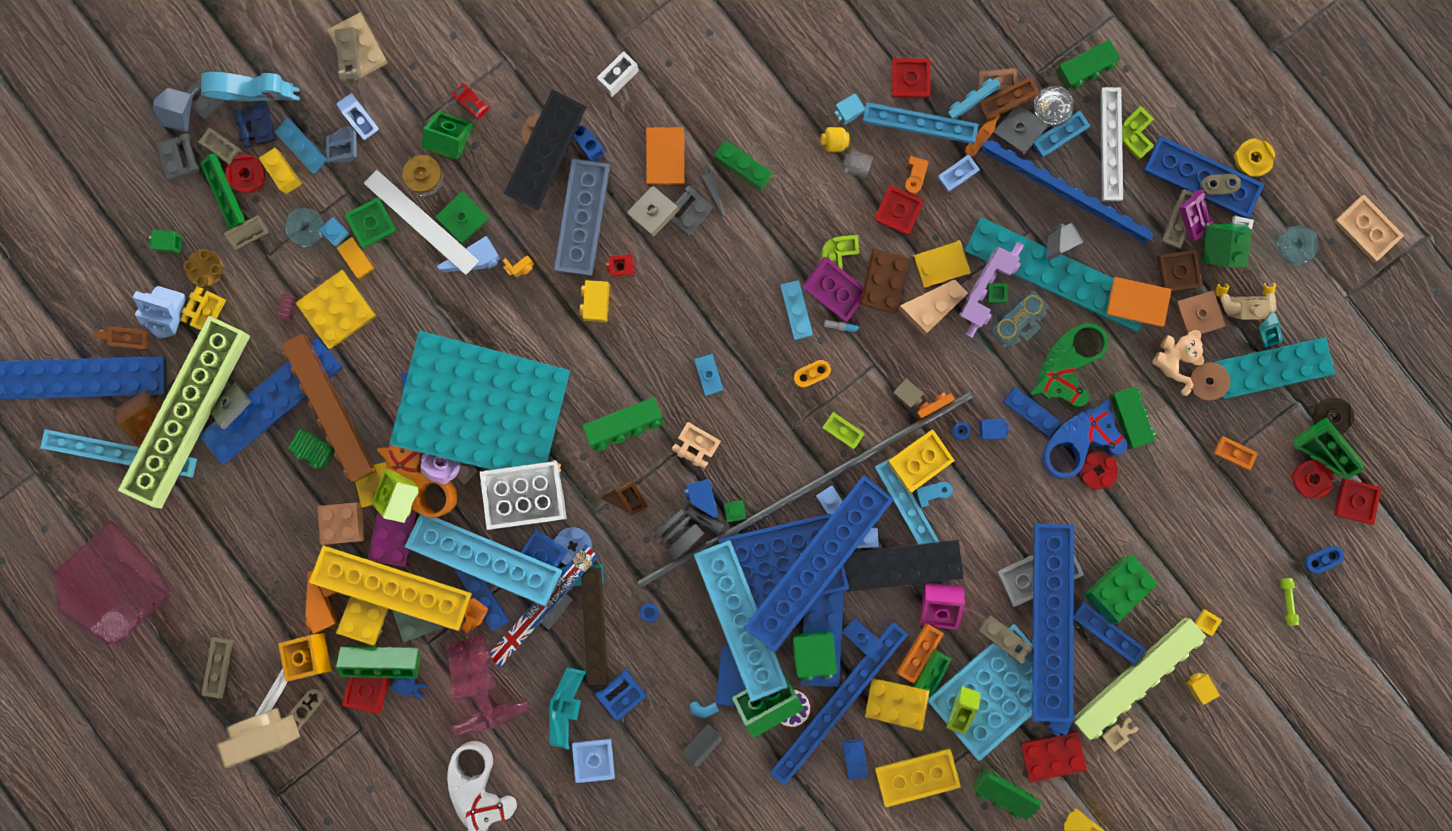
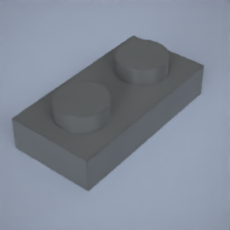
M566 593L540 623L549 630L573 601V598Z

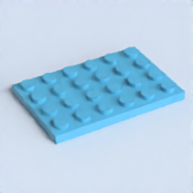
M1015 624L1008 628L1032 646V643ZM992 642L928 699V703L947 724L955 699L962 686L981 693L978 711L966 733L962 734L952 730L978 761L984 758L1032 715V653L1026 656V661L1022 665ZM1018 645L1014 651L1019 654L1022 647Z

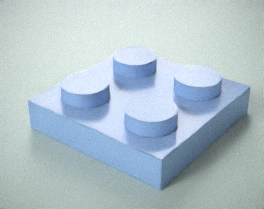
M611 739L572 743L576 783L615 779Z

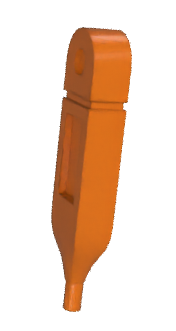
M999 115L982 126L976 135L975 143H969L965 148L964 153L966 156L974 157L994 132L996 122L1000 117Z

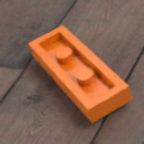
M926 623L896 673L915 683L944 633Z

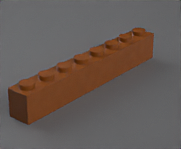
M300 334L281 344L284 349L282 354L287 361H290L293 375L299 378L301 382L299 387L304 395L307 394L310 400L308 405L313 412H316L319 426L325 429L327 433L325 436L330 446L333 445L336 451L334 453L335 458L339 463H342L344 467L343 473L347 480L357 482L376 472L308 336Z

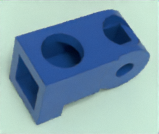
M583 124L580 125L573 138L588 159L595 162L605 154V151L593 134Z

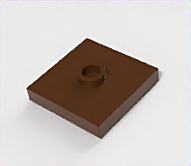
M1197 250L1157 256L1162 287L1172 289L1171 292L1203 287Z

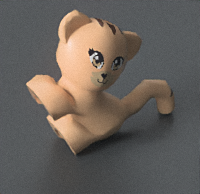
M1193 330L1188 335L1181 337L1177 344H1175L1173 337L1165 336L1160 345L1165 349V352H1157L1152 361L1167 377L1173 378L1177 382L1185 383L1186 386L1181 391L1183 396H1187L1192 391L1194 384L1191 377L1179 374V360L1181 359L1187 363L1191 362L1198 366L1204 363L1202 356L1203 345L1200 340L1201 332L1199 330Z

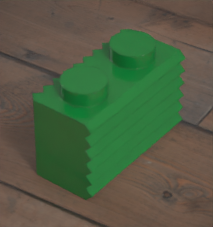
M300 428L288 446V449L292 451V456L300 460L302 457L308 460L307 464L315 469L319 467L325 468L335 452L333 446Z

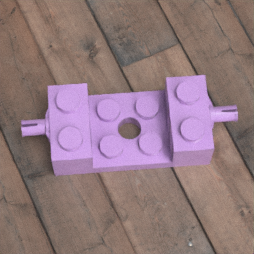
M1017 242L1012 252H1008L1001 247L995 248L958 314L971 322L966 335L973 338L976 330L982 327L983 324L987 325L992 316L989 314L991 310L979 304L978 300L982 301L988 291L985 289L987 284H992L997 275L995 270L1006 276L1017 272L1021 264L1018 262L1020 259L1018 255L1024 245Z

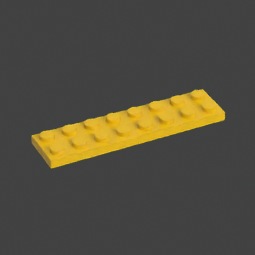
M323 546L309 581L311 584L457 631L460 630L468 602L472 596V593Z

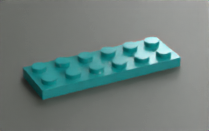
M1326 337L1212 362L1224 367L1230 376L1229 390L1221 399L1335 374Z

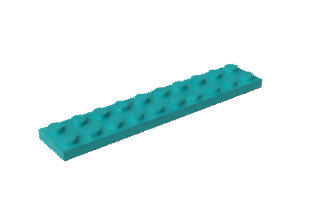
M982 217L979 218L964 253L987 263L995 248L1001 247L1008 252H1012L1018 242L1024 245L1018 255L1020 258L1018 262L1021 264L1017 272L1012 275L1134 332L1139 331L1142 325L1140 322L1106 315L1113 278L1064 255L1048 261L1046 258L1047 247Z

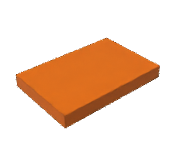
M646 127L647 185H685L684 127Z
M1114 277L1106 315L1164 327L1172 289Z

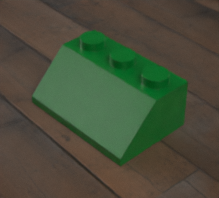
M783 669L782 673L786 680L787 688L752 702L747 689L732 697L746 728L753 738L804 710Z
M984 767L972 786L976 791V796L983 800H986V798L992 800V805L1001 810L1003 808L1010 810L1009 814L1018 820L1021 817L1028 820L1042 805V802L1034 795Z

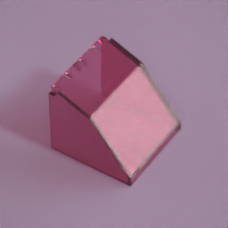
M113 521L108 522L53 573L58 613L108 646L110 644L117 646L127 637L126 631L130 634L142 623L140 618L145 620L156 610L155 604L159 607L169 598L168 592L170 589L158 569Z

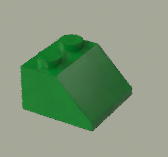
M438 111L423 128L421 148L457 160L466 147L473 123Z
M1245 224L1206 225L1202 262L1228 268L1248 267L1252 229Z

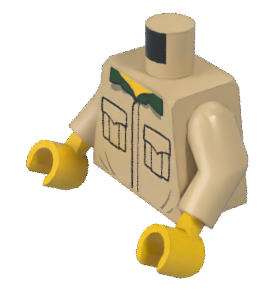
M1218 283L1215 294L1221 297V303L1229 317L1238 319H1267L1277 308L1274 295L1275 283L1272 284V287H1268L1264 283L1263 295L1265 296L1230 297L1227 295L1229 289L1227 283L1223 287Z

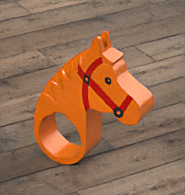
M390 445L389 448H377V451L386 459L388 469L413 480L419 487L418 496L411 505L414 511L426 517L435 518L448 514L454 509L457 503L455 486L450 481L447 484L432 481L421 473L420 463L423 453ZM431 483L441 486L446 494V504L441 511L431 509L426 502L424 493L426 492V487Z

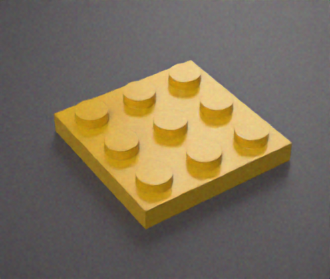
M344 270L339 271L296 302L328 349H332L376 317Z

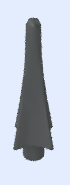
M708 166L701 168L703 173L701 179L710 192L720 215L725 216L714 171L710 172Z

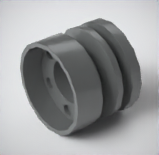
M682 509L670 515L652 536L655 540L661 535L665 537L659 543L661 546L668 541L671 543L666 552L674 560L679 558L704 534L696 524L689 528L686 527L690 517L688 516L681 521L679 518L685 513Z

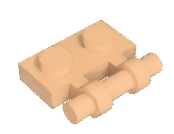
M687 422L678 439L684 442L683 446L680 447L674 444L672 451L676 452L680 458L684 457L693 462L692 465L705 469L708 462L702 459L704 454L712 457L721 441ZM689 446L699 450L697 456L687 451Z

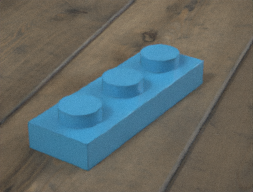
M1081 111L1072 115L1065 124L1054 127L1041 135L1032 145L1040 157L1043 158L1087 130L1090 124Z
M286 119L274 131L312 173H316L327 161L322 153L290 119Z

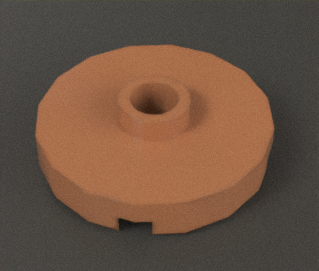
M1212 362L1203 363V365L1196 367L1191 375V380L1194 384L1192 390L1201 399L1208 401L1217 400L1229 390L1230 376L1220 364ZM1208 378H1212L1214 380V383L1212 385H1208L1206 383V380Z

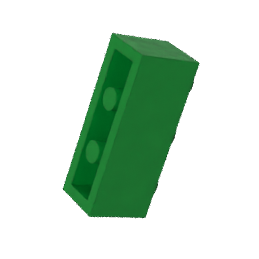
M1109 39L1063 63L1058 67L1056 73L1066 90L1072 87L1075 90L1081 87L1087 79L1092 81L1098 78L1102 71L1106 70V72H1109L1116 68V64L1121 58Z
M724 140L714 155L715 162L760 193L771 179L772 172L726 140Z
M1135 386L1109 395L1123 436L1127 441L1128 449L1154 442L1155 430L1149 424V414L1142 405L1141 400L1143 398L1140 390H1137Z

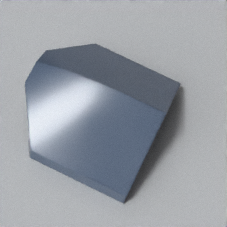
M167 88L154 99L153 111L162 126L188 132L193 94Z
M351 126L340 128L334 134L326 137L327 163L352 162L357 157L356 131Z

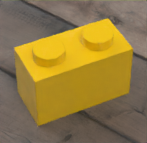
M276 148L259 157L277 187L285 194L302 184L283 154Z
M585 280V285L581 287V297H584V304H580V316H583L584 321L607 322L609 282Z

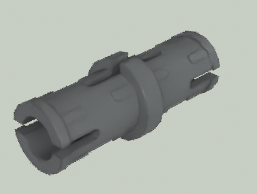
M692 506L685 515L686 518L689 516L692 521L698 523L702 529L705 527L718 536L724 527L723 524L710 518L709 514L705 515ZM697 516H699L700 518H702V519L708 521L709 523L712 524V526L709 525L708 523H706V522L700 520L699 518H697Z

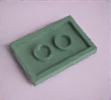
M392 610L403 642L444 628V626Z

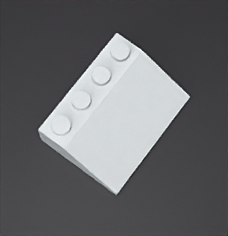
M557 461L480 472L487 530L567 519Z

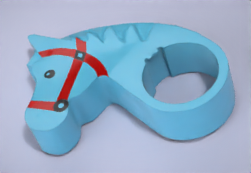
M205 72L201 74V95L208 98L227 101L300 100V97L293 94V92H300V88L293 87V84L283 81L281 76L277 74L262 73L261 76L256 78L224 72Z

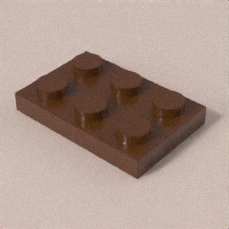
M876 248L872 249L860 305L897 314L909 258Z

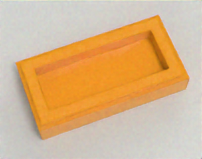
M353 237L336 247L357 279H361L375 269Z

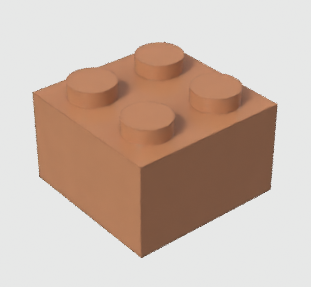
M360 503L317 506L320 545L365 541L363 510Z

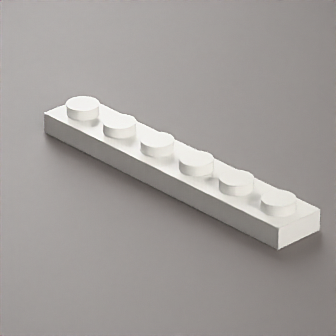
M1101 88L1102 201H1122L1121 88Z

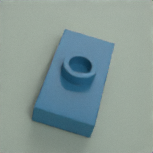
M713 354L694 359L705 396L724 391Z

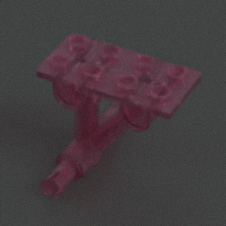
M484 633L448 646L452 698L454 702L470 697L480 712L470 716L464 722L452 725L455 737L471 731L472 733H477L488 728H495L499 724L512 720L518 714L530 711L526 699L511 705L505 703L493 708L487 691L495 688L496 685L489 667L492 655L486 643Z

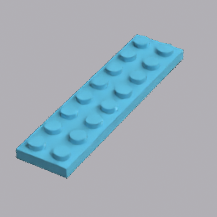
M420 514L405 545L407 549L545 607L562 572L561 569L441 519L426 517Z
M728 540L694 554L751 702L787 688L786 680L775 653L743 628L756 612L757 607L731 541Z

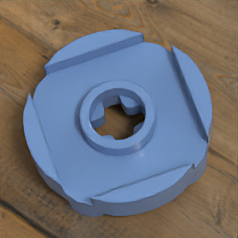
M565 528L554 539L555 542L568 550L561 561L565 565H568L586 544L592 550V540L589 534L580 528ZM570 541L578 544L575 552L572 549H568Z

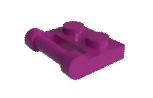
M1204 190L1195 191L1193 196L1179 207L1189 241H1196L1205 233L1206 225L1213 224L1204 200L1206 197Z

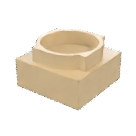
M276 708L227 727L230 739L218 744V748L226 768L279 748L299 738L300 734L293 714L281 719Z

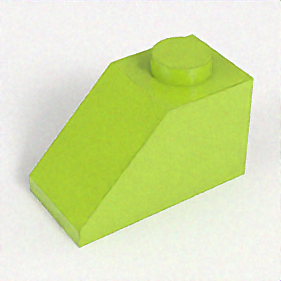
M961 687L955 699L946 728L962 734L966 733L978 711L980 692Z

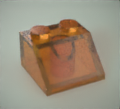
M145 390L113 410L115 424L141 447L161 406Z

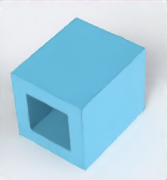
M855 93L836 104L834 115L838 122L842 121L845 126L862 116L865 108Z

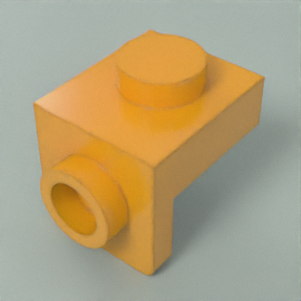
M528 255L513 267L506 258L503 260L506 264L503 268L510 276L513 274L516 278L521 274L526 275L533 269L532 266L535 265Z

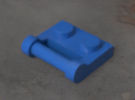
M626 669L622 670L621 675L603 690H598L595 693L616 721L647 696ZM624 681L630 684L611 701L606 698Z

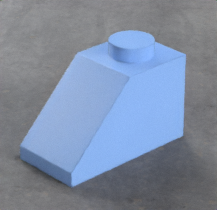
M352 93L337 103L340 111L363 140L379 130Z

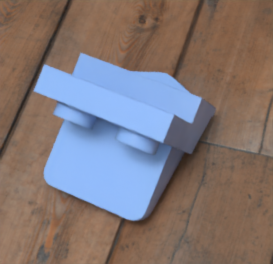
M159 286L155 287L151 294L136 291L132 298L138 307L135 316L140 325L145 326L158 339L176 335L181 311L185 303L184 294Z

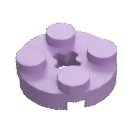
M423 453L421 458V473L432 481L447 484L459 473L460 462L425 453ZM443 462L444 465L443 467H439L435 463Z

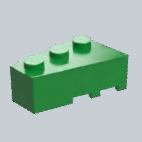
M1327 417L1293 438L1296 449L1302 450L1314 460L1320 461L1327 468L1346 480L1364 470L1360 457Z

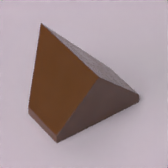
M634 480L623 484L601 498L625 510L630 515L648 507Z

